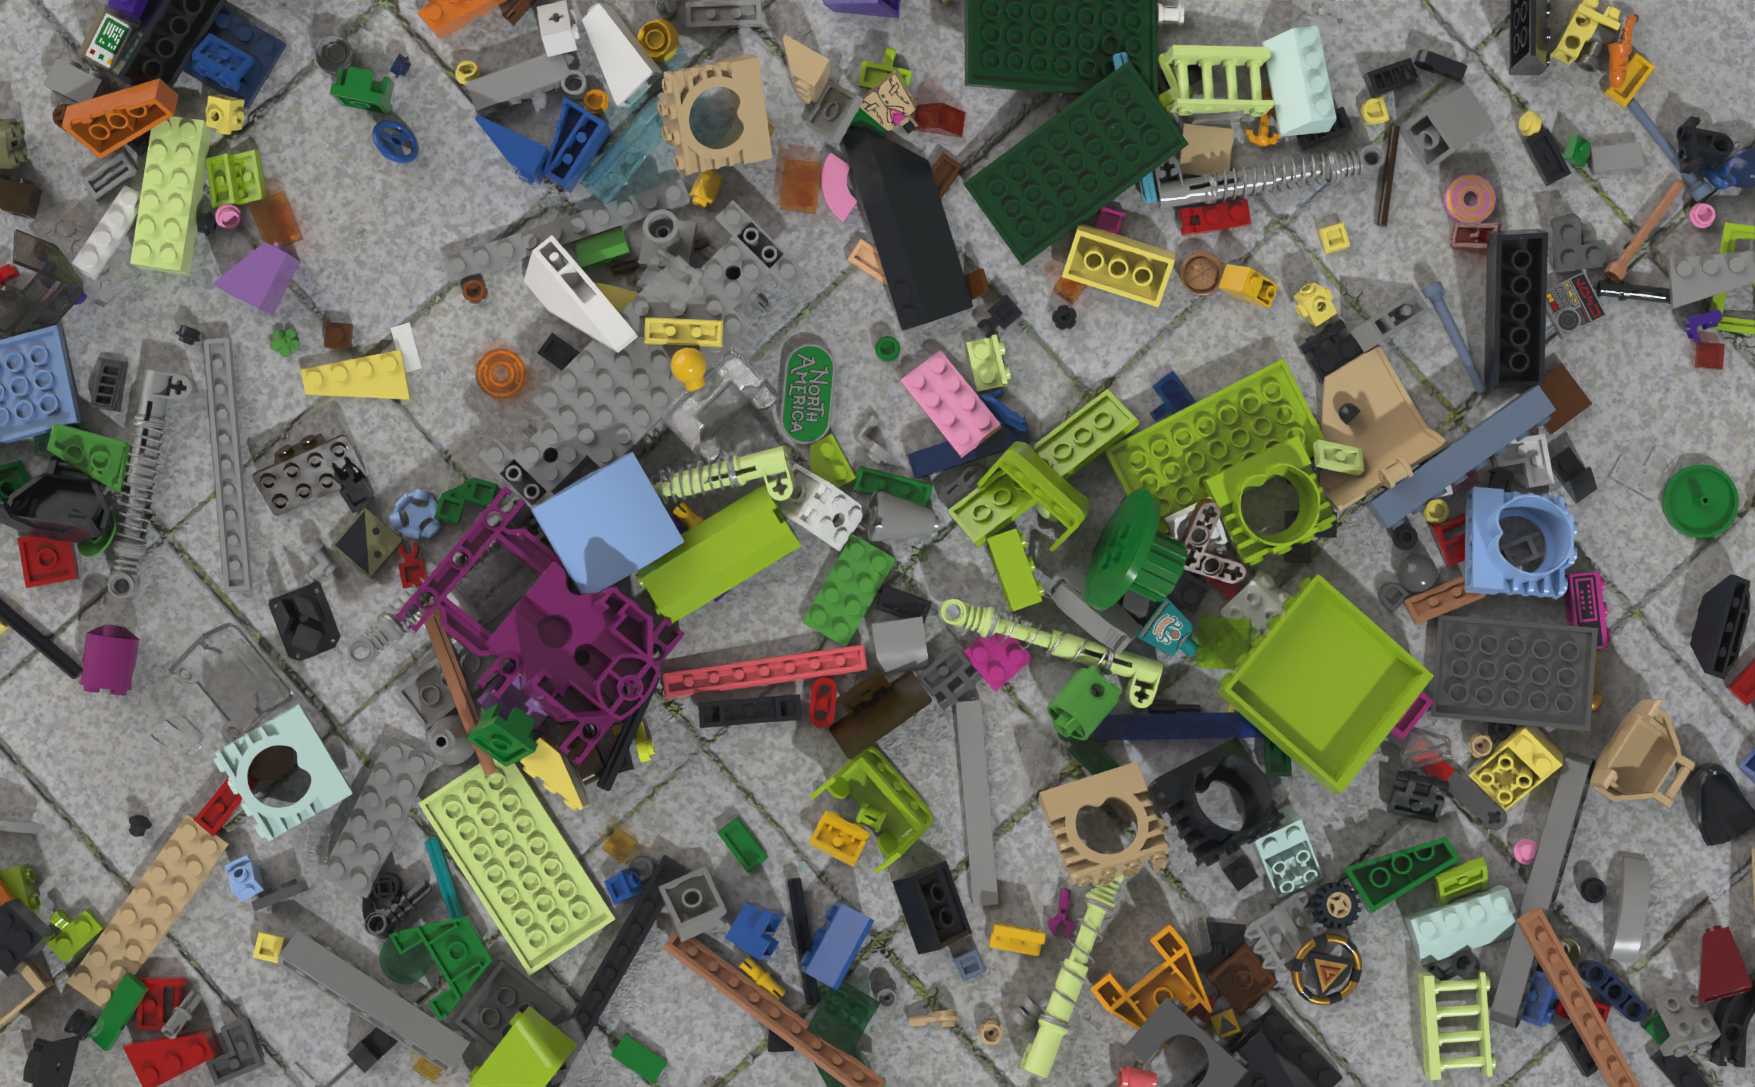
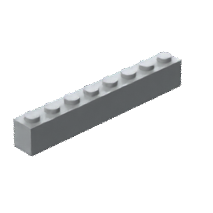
M300 931L295 933L279 954L278 963L446 1073L451 1074L469 1047L470 1042L465 1034L458 1030L452 1031L445 1026L446 1023L443 1020L439 1021L438 1017H431L424 1013L423 1007L415 1002L409 1003L404 1000L403 995L393 988L387 989L381 985L382 982L372 974L367 976L360 971V967L350 960L346 962L338 957L339 954L331 947L326 946L324 948L318 944L317 939L307 932L303 934Z

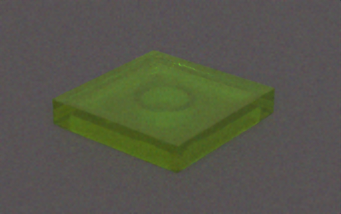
M1200 616L1197 667L1235 669L1237 666L1234 663L1244 652L1247 654L1250 651L1252 619Z

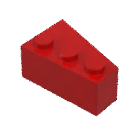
M213 1029L177 1034L175 1039L160 1036L151 1039L133 1040L123 1045L142 1087H157L224 1052Z

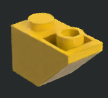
M1226 264L1218 288L1233 297L1270 309L1276 296L1278 285L1250 267Z

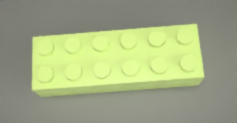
M172 116L151 129L130 264L140 269L190 276L206 173L205 159L208 158L212 128L207 127L204 120Z

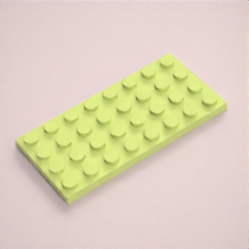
M493 758L498 770L497 772L485 776L479 763L418 804L530 976L614 921L616 916L517 763L515 762L505 767Z

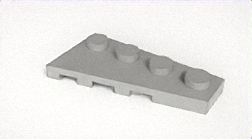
M1755 251L1667 259L1671 310L1755 283Z

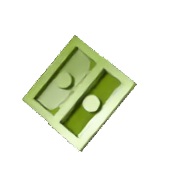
M254 149L234 155L226 153L205 159L212 207L214 209H218L225 204L241 206L267 201L260 151Z

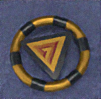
M1323 933L1309 939L1297 951L1291 966V978L1297 993L1305 1001L1316 1005H1332L1348 997L1358 985L1362 974V958L1357 946L1349 938L1335 933ZM1326 943H1337L1351 955V958L1311 950ZM1306 955H1308L1317 995L1313 994L1303 985L1301 980V970ZM1352 967L1347 984L1341 990L1326 995Z

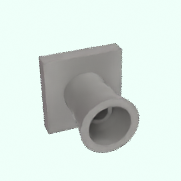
M656 210L650 213L643 223L644 234L638 260L639 267L663 270L677 255L691 265L698 228L697 223L680 221L672 212L667 210Z

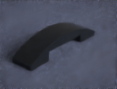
M800 694L698 702L700 728L802 720Z

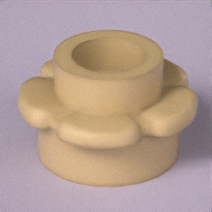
M1473 734L1471 740L1467 743L1468 751L1472 752V755L1476 758L1488 756L1493 748L1491 738L1486 734Z
M988 1020L979 1027L980 1040L986 1045L999 1044L1001 1037L1004 1035L1003 1027L998 1025V1022L995 1020ZM990 1030L994 1032L993 1035H989Z

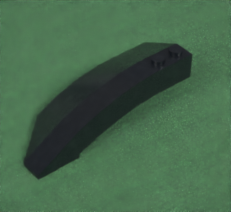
M866 126L846 132L842 139L901 330L914 328L972 308V300L929 161Z

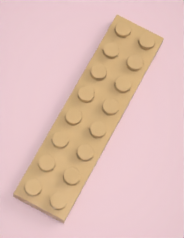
M187 814L67 981L70 986L102 1009L109 1002L125 974L132 973L135 977L231 845L228 840L218 833L215 836L208 833L194 821L195 817L191 814Z

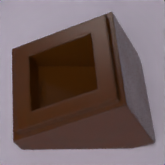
M983 268L977 269L965 276L971 300L989 295V287Z

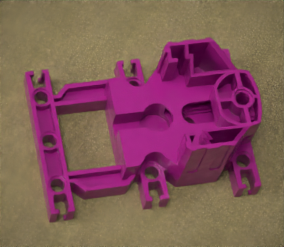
M505 486L394 618L399 622H404L406 618L403 615L412 606H415L423 613L416 626L410 624L407 627L415 634L435 610L439 611L440 628L477 658L489 656L497 658L476 683L484 690L487 687L485 681L494 672H497L499 676L504 678V682L498 691L493 689L490 692L491 696L497 700L514 679L519 676L521 692L532 703L557 723L571 721L577 723L557 749L561 753L568 754L570 750L566 747L577 737L585 746L578 756L574 757L572 755L570 760L576 765H580L614 722L628 717L646 701L661 671L658 667L685 633L680 629L677 631L674 629L671 632L674 637L665 645L663 641L658 639V635L664 627H670L672 622L667 618H663L653 629V617L650 614L647 615L633 600L619 592L617 587H608L600 593L583 595L580 592H571L567 584L572 579L561 567V560L557 554L525 528L509 530L505 528L525 504L521 498L515 499L513 502L515 507L508 514H505L503 510L498 508L497 504L502 497L510 496L513 493ZM490 514L497 515L500 518V525L496 527L490 526L487 523V516ZM495 540L538 575L539 578L491 634L450 601L447 595ZM458 553L465 555L467 564L465 566H457L453 561V556ZM423 593H428L433 597L434 602L431 606H423L419 601V596ZM653 645L659 649L657 658H653ZM577 652H584L587 655L588 660L584 666L577 664L575 661ZM504 659H510L514 662L515 669L512 673L503 671L501 663ZM623 685L627 688V695L623 692ZM586 724L592 725L595 729V734L591 739L583 735L582 730Z

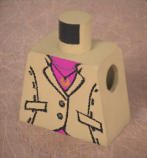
M898 69L894 70L862 96L863 101L860 108L887 131H890L899 124L904 132L909 134L918 126V123L910 115L916 110L917 102Z

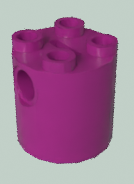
M104 624L87 632L82 658L83 671L79 680V684L84 685L83 691L99 693L100 688L110 689V694L126 696L127 690H132V676L136 667L140 639L126 627Z

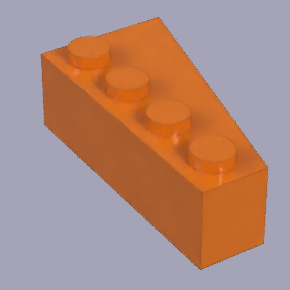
M431 0L417 14L439 39H442L469 24V21L478 16L482 17L489 13V10L511 0Z

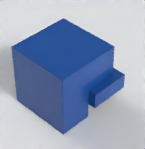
M746 902L725 938L756 959L769 960L780 943L773 938V935L786 914L778 909L764 908L755 902Z

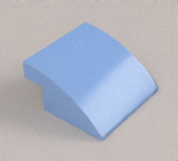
M633 452L623 455L604 468L590 472L531 509L581 595L597 593L684 542Z

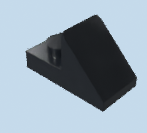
M1570 447L1565 448L1550 459L1553 473L1575 504L1598 489L1591 467L1584 468Z
M376 1027L347 1055L366 1073L398 1041Z

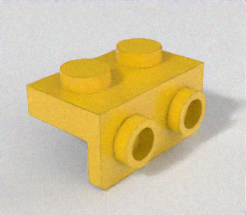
M825 810L808 844L854 867L870 833L858 823L852 824L844 820L839 813Z

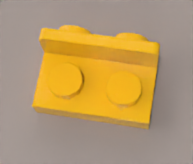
M993 921L989 946L991 948L1039 956L1046 934L1043 930Z

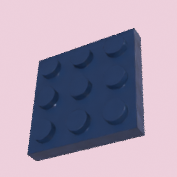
M222 7L202 41L211 33L254 57V64L239 80V90L235 92L229 88H224L208 76L200 75L193 68L192 57L183 69V72L222 95L244 99V107L249 110L287 45Z

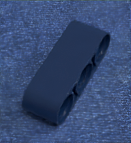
M1589 959L1584 960L1579 965L1578 974L1580 978L1620 1016L1632 1022L1644 1019L1647 1012L1644 1002L1606 966ZM1597 967L1598 973L1596 977L1590 979V969ZM1615 984L1616 993L1609 997L1608 989ZM1634 1002L1635 1010L1633 1013L1628 1014L1627 1007L1630 1003Z

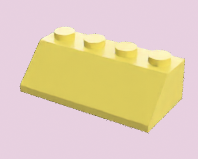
M1081 223L1077 227L1062 277L1159 307L1175 262V252Z

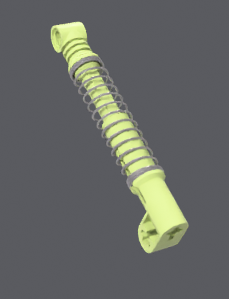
M780 446L745 456H739L738 454L729 455L727 460L719 458L717 463L710 460L708 465L700 463L697 468L691 465L689 470L682 467L678 473L675 470H671L669 477L666 473L662 472L660 480L656 475H652L650 483L659 498H662L663 503L667 505L668 496H672L673 501L676 503V494L678 498L683 497L686 500V496L689 495L695 498L697 493L702 492L705 496V491L712 490L715 493L717 488H721L724 491L725 486L731 485L734 488L735 485L739 487L745 485L749 480L764 477L768 493L773 499L778 501L785 500L793 492L795 478L785 446ZM786 471L787 474H783L781 478V483L786 484L785 490H782L781 486H776L779 477H770V475ZM665 475L668 480L662 481V476ZM653 477H655L658 482L653 483Z

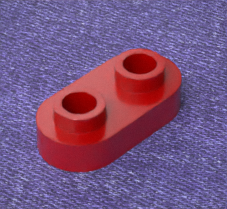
M820 677L812 685L809 719L818 728L829 726L835 716L837 685L829 677ZM822 685L829 686L830 691L828 694L820 692ZM819 710H824L827 713V717L824 720H820L817 717Z

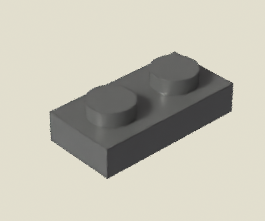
M295 878L281 884L282 890L273 892V889L270 888L258 893L259 899L251 902L254 911L309 890L306 880L297 883Z

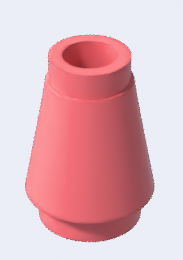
M1125 1066V1068H1120L1118 1071V1087H1156L1157 1074Z

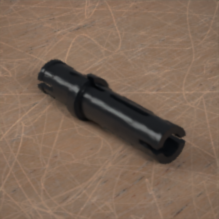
M1599 280L1596 286L1597 296L1618 298L1619 301L1631 299L1671 304L1669 288L1629 284L1628 281L1617 283ZM1614 289L1631 290L1632 292H1617ZM1641 292L1657 293L1658 295H1644Z

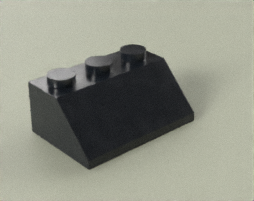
M947 861L909 873L892 881L918 955L940 950L972 934Z

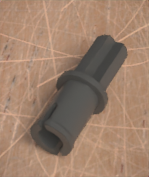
M675 0L657 1L656 9L663 16V19L666 21L673 20L677 14Z

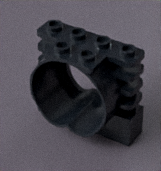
M1237 736L1155 778L1147 787L1162 814L1167 812L1172 819L1170 821L1172 827L1176 826L1180 832L1178 836L1181 840H1185L1188 845L1187 851L1193 853L1197 860L1195 862L1197 867L1203 864L1209 867L1220 860L1219 856L1226 853L1229 856L1241 849L1240 846L1245 843L1248 845L1260 839L1262 834L1274 832L1282 826L1280 821L1285 818L1283 812L1279 813L1275 807L1277 803L1275 799L1272 800L1271 785L1266 775L1253 763ZM1213 782H1220L1230 787L1239 796L1243 804L1244 822L1239 831L1229 830L1212 822L1199 806L1196 793H1204Z

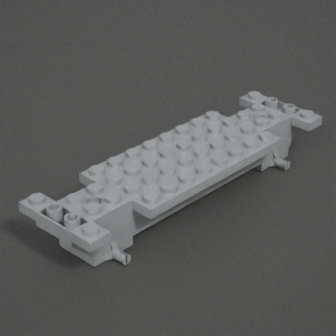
M734 200L715 217V220L732 238L717 253L710 246H707L706 250L702 251V254L709 261L698 272L677 255L619 313L637 334L638 337L617 353L593 339L532 400L551 419L538 432L531 424L528 425L527 428L533 435L527 429L523 430V433L530 440L515 455L497 437L478 454L531 509L560 492L566 485L581 479L584 467L591 460L600 468H604L627 454L689 392L686 391L684 383L677 380L671 372V359L677 351L683 348H694L700 351L706 360L705 376L752 329L738 313L745 306L752 303L761 313H764L766 310L759 303L766 309L770 307L759 295L762 289L771 281V278L774 277L789 292L806 274ZM737 268L741 271V275L736 280H730L727 278L728 270ZM645 317L724 321L723 348L644 344ZM550 449L558 451V459L553 463H549L546 460V453Z

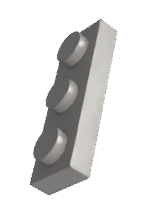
M761 0L685 2L687 30L762 27Z

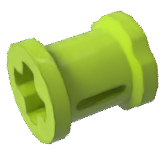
M865 801L855 822L858 824L862 822L879 833L888 812L884 811L882 813L870 807L869 803Z

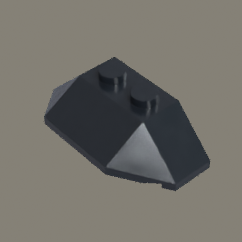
M1730 574L1702 596L1690 646L1704 673L1725 680L1727 673L1738 659L1750 614V581L1734 574Z

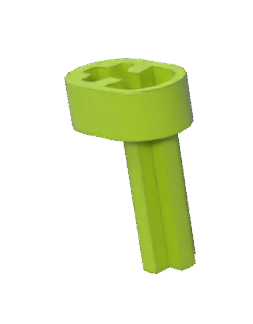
M1162 53L1158 57V62L1171 89L1162 93L1158 97V101L1165 111H1169V107L1174 101L1180 99L1178 72L1174 64L1165 63L1166 53ZM1189 84V93L1191 99L1194 97V93Z

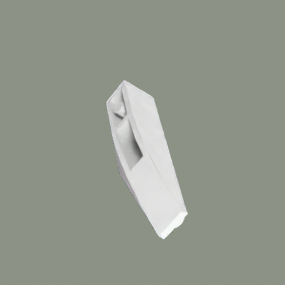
M553 235L532 250L524 282L550 313L617 353L638 337Z

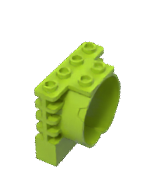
M1292 436L1201 480L1209 497L1220 507V519L1224 523L1228 536H1230L1233 546L1238 552L1241 563H1249L1252 566L1264 560L1263 555L1267 553L1282 555L1292 550L1291 545L1301 542V544L1315 539V533L1331 528L1333 526L1331 522L1337 519L1330 508L1329 501L1325 498L1322 487H1320L1316 479V474L1310 466L1311 461L1299 436ZM1280 475L1286 478L1297 491L1299 497L1297 517L1292 525L1280 533L1272 535L1258 533L1251 529L1243 519L1241 512L1243 490L1248 486H1262L1269 476Z

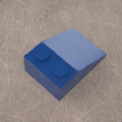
M477 115L475 120L513 167L515 174L519 176L518 179L529 185H533L534 182L541 185L545 177L543 172L549 154L547 147Z

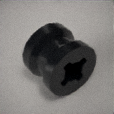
M79 1008L66 1023L64 1031L69 1034L74 1033L79 1040L84 1041L96 1023L97 1018L86 1016L84 1011Z

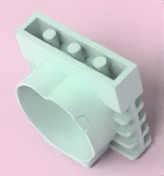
M300 703L273 717L272 720L246 733L225 747L220 748L215 752L217 757L213 759L221 773L227 772L229 776L227 783L235 795L237 793L241 795L243 799L241 800V806L247 816L253 815L258 823L254 827L262 839L266 837L269 842L294 826L301 824L304 820L313 817L321 810H326L353 794L350 785ZM275 745L292 747L297 752L298 766L308 771L311 776V784L306 794L296 803L284 807L264 804L253 795L248 785V769L254 757L262 750Z

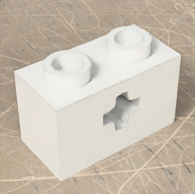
M563 0L538 6L540 32L547 56L550 57L577 50L576 39H580L577 18L574 9L569 10L567 1Z

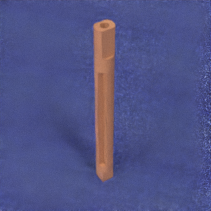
M435 610L424 625L465 732L468 735L469 731L478 725L480 717L448 634L440 628L439 611ZM470 742L472 750L476 751L485 776L497 772L498 770L493 758Z

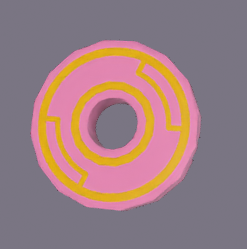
M1468 174L1462 175L1450 183L1445 191L1443 200L1450 218L1459 224L1468 226L1478 224L1489 217L1494 210L1496 197L1489 181L1482 176ZM1470 193L1475 197L1476 203L1474 206H1467L1464 203L1463 198L1465 194Z

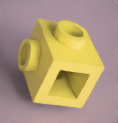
M227 95L208 96L205 110L206 126L216 128V133L227 135L231 134V131L242 130L245 118L243 113L244 99Z
M1316 283L1307 284L1300 289L1299 293L1293 296L1297 303L1295 309L1299 316L1303 319L1305 318L1307 322L1316 327L1337 313L1331 301L1333 296L1325 286L1322 287Z

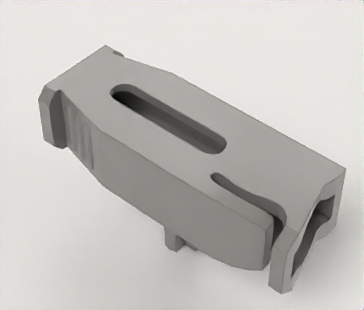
M1073 565L1067 571L1056 574L1044 589V592L1052 594L1056 605L1096 640L1114 650L1117 655H1120L1143 627L1140 624L1138 625L1117 602L1103 611L1088 606L1085 602L1086 576Z

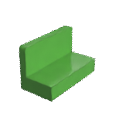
M622 227L575 242L579 255L578 260L584 272L632 256Z

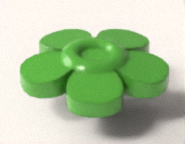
M282 329L274 331L273 335L278 340L271 341L270 347L272 350H280L279 353L282 357H289L291 355L290 349L294 351L299 349L300 342L293 340L297 336L296 331L293 329H287L286 332Z

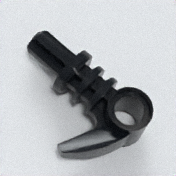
M422 879L407 893L401 890L398 893L399 900L393 899L391 907L386 905L381 910L377 909L373 891H371L368 898L363 897L362 902L365 930L379 939L389 938V934L395 931V922L400 924L402 916L405 918L409 916L407 913L409 910L413 913L418 910L416 904L432 892L431 884L427 880ZM383 920V928L380 931H376L377 923Z

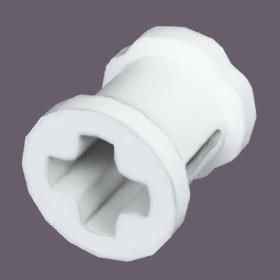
M1158 3V26H1162V24H1177L1178 27H1182L1184 23V4L1163 6L1162 3Z

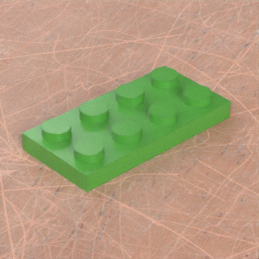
M852 534L802 623L847 647L896 558Z

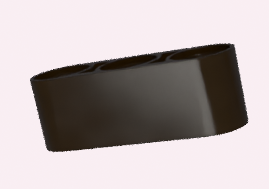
M575 721L557 723L563 740L576 726L577 723ZM586 724L582 732L586 738L591 739L593 734L589 725ZM576 737L567 746L570 750V755L578 756L585 744ZM598 745L594 746L580 765L575 764L585 786L599 780L606 764Z

